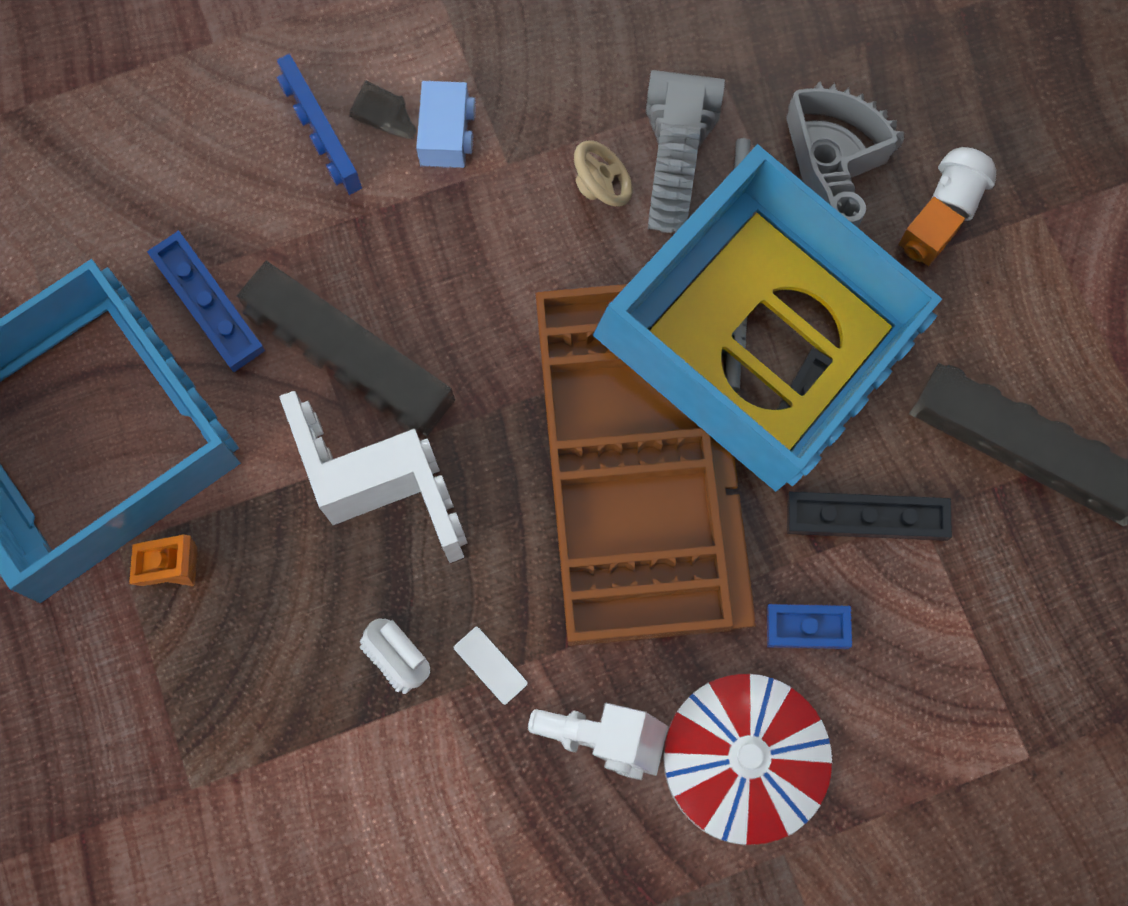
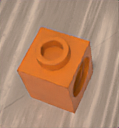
M933 197L906 229L898 245L904 248L905 253L911 259L923 262L929 267L956 235L965 218L936 197Z

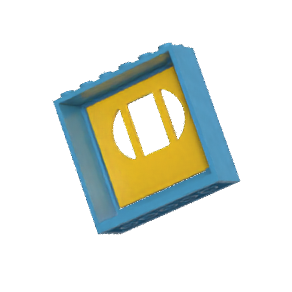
M757 144L607 306L593 336L776 492L786 483L793 487L803 475L806 476L822 458L820 456L821 452L827 446L830 447L846 429L843 425L860 412L869 401L867 396L874 388L877 389L892 373L890 368L897 360L900 361L915 344L913 340L919 333L922 334L937 318L933 310L942 298ZM747 222V224L738 232V230ZM738 232V234L728 243V241ZM728 243V245L719 253V251ZM719 253V255L709 264V262ZM709 264V266L700 274V272ZM700 274V276L690 285V283ZM690 285V287L681 295V297L671 306V304L680 296V294ZM773 291H799L821 302L831 313L837 324L840 335V348L833 345L773 294ZM759 303H763L818 351L832 359V363L804 396L799 395L732 338V333ZM671 306V308L662 316V318L652 327V325L661 317V315ZM893 327V329H892V330L888 333V335L883 339V341L879 344V346L874 350V352L869 356V358L864 362V364H863V365L859 368V370L854 374V376H853V377L850 379V381L845 385V387L840 391V393L835 397V399L830 403V405L826 408V410L821 414V416L817 419V421L811 426V428H810V429L806 432V434L801 438V440H800V441L797 443V445L792 449V451H790V449L795 445V443H796V442L800 439V437L805 433V431L809 428V426L814 422V420L819 416V414L824 410V408L829 404V402H830V401L834 398V396L839 392V390L843 387V385L848 381V379L853 375V373L858 369V367H859V366L863 363V361L868 357V355L872 352V350L877 346V344L882 340V338L887 334V332ZM722 349L727 351L786 401L790 408L782 410L763 409L741 398L730 386L724 375L721 363Z

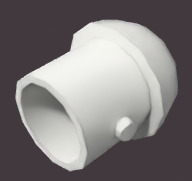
M960 147L950 151L938 166L942 176L933 197H936L964 217V221H969L973 218L984 191L992 189L995 185L996 167L993 160L983 152L973 148Z

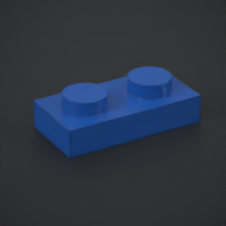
M768 604L766 607L767 647L850 649L852 647L851 606Z

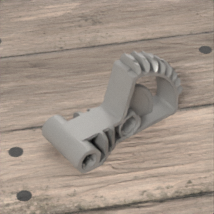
M651 70L646 113L659 145L648 229L672 234V232H677L688 220L698 148L719 121L725 79Z
M819 82L814 89L795 91L788 107L786 120L803 182L858 228L866 212V204L858 194H855V186L851 182V178L886 164L893 152L902 145L904 132L896 131L897 120H886L888 117L887 110H876V101L869 104L866 103L863 93L855 97L850 94V88H847L844 92L837 91L834 83L829 89H824ZM804 114H820L845 121L862 131L875 145L865 148L859 138L851 131L831 122H805Z

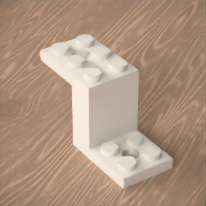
M295 391L279 396L319 508L332 525L421 492L449 563L465 558L460 546L468 543L456 512L448 515L446 511L454 506L442 475L433 477V474L440 470L427 438L420 441L416 430L412 429L333 459L331 451L326 447L323 438H318L324 432L316 412H313L310 402L305 401L302 403Z

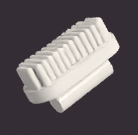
M381 618L373 620L367 626L360 640V649L367 654V657H370L371 661H374L378 668H381L380 671L384 672L383 675L386 676L387 680H390L389 683L393 684L392 687L396 688V692L402 690V693L406 694L412 688L421 686L430 674L429 663L393 620Z

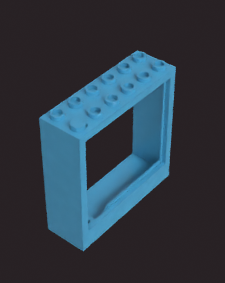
M92 259L0 319V382L108 311L181 415L192 418L208 443L54 550L51 549L35 525L34 513L0 464V575L10 590L39 603H42L241 464L233 453L239 449L238 445L217 420L216 414L200 396L191 379L175 361V357L155 333L153 326L142 311L135 305L131 295L122 283L118 281L109 267L101 271Z

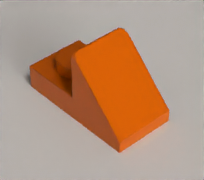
M178 535L133 544L129 584L147 586L170 582L194 586L197 545L192 537L189 535Z

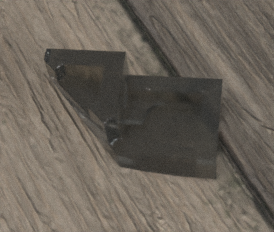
M365 80L350 110L349 117L400 137L413 140L416 134V128L414 124L412 125L405 108L406 103L403 95L397 96Z

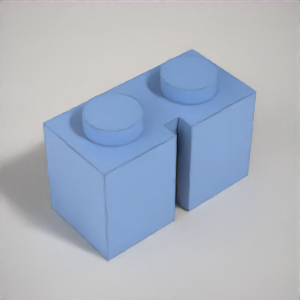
M422 81L416 148L420 166L465 168L466 154H472L473 131H467L468 120L475 119V97H469L467 82Z

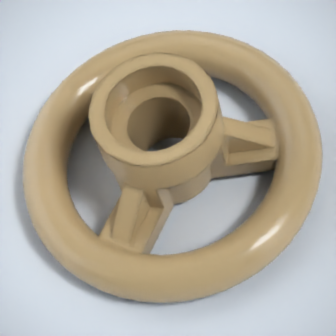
M596 141L581 142L574 152V163L578 172L576 184L581 193L591 200L598 198L605 204L614 207L627 204L632 197V183L623 163L606 146ZM589 152L595 153L602 157L609 164V166L602 162H598ZM614 177H618L620 181V195H615L612 185Z

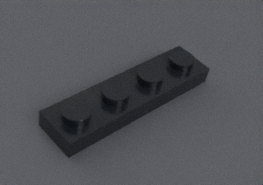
M789 491L787 495V534L948 541L952 538L951 498Z

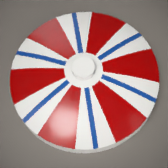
M729 675L711 681L689 696L676 712L667 731L664 743L665 777L675 802L694 825L722 841L742 845H758L774 842L789 836L806 824L816 813L829 787L832 772V752L822 720L801 694L778 680L762 675Z

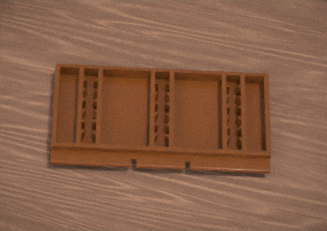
M627 284L536 292L568 646L731 631V629L756 627L740 495H726L725 489H736L739 487L735 457L593 336L607 306ZM690 285L680 294V296L671 304V306L681 297V295L690 287ZM671 306L661 315V317L652 325V327L662 318V316L671 308ZM721 353V363H722V368H723V360H722V353Z

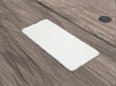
M478 627L473 628L454 646V650L502 704H507L527 686L528 682Z

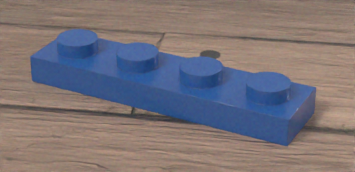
M289 53L277 59L282 74L276 78L285 96H294L297 104L293 105V109L302 126L307 124L311 126L314 133L309 135L317 153L319 156L326 153L331 163L327 164L326 168L335 185L343 183L349 195L362 189L356 169L292 56Z
M180 231L175 232L147 251L233 373L266 351Z

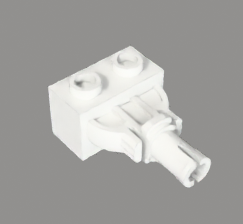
M607 703L605 704L601 723L585 720L586 716L578 711H573L568 716L534 709L531 713L528 724L530 733L561 741L564 748L572 752H576L579 745L594 748L593 755L606 760L605 768L616 771L617 774L642 780L643 772L657 776L668 726L648 713Z

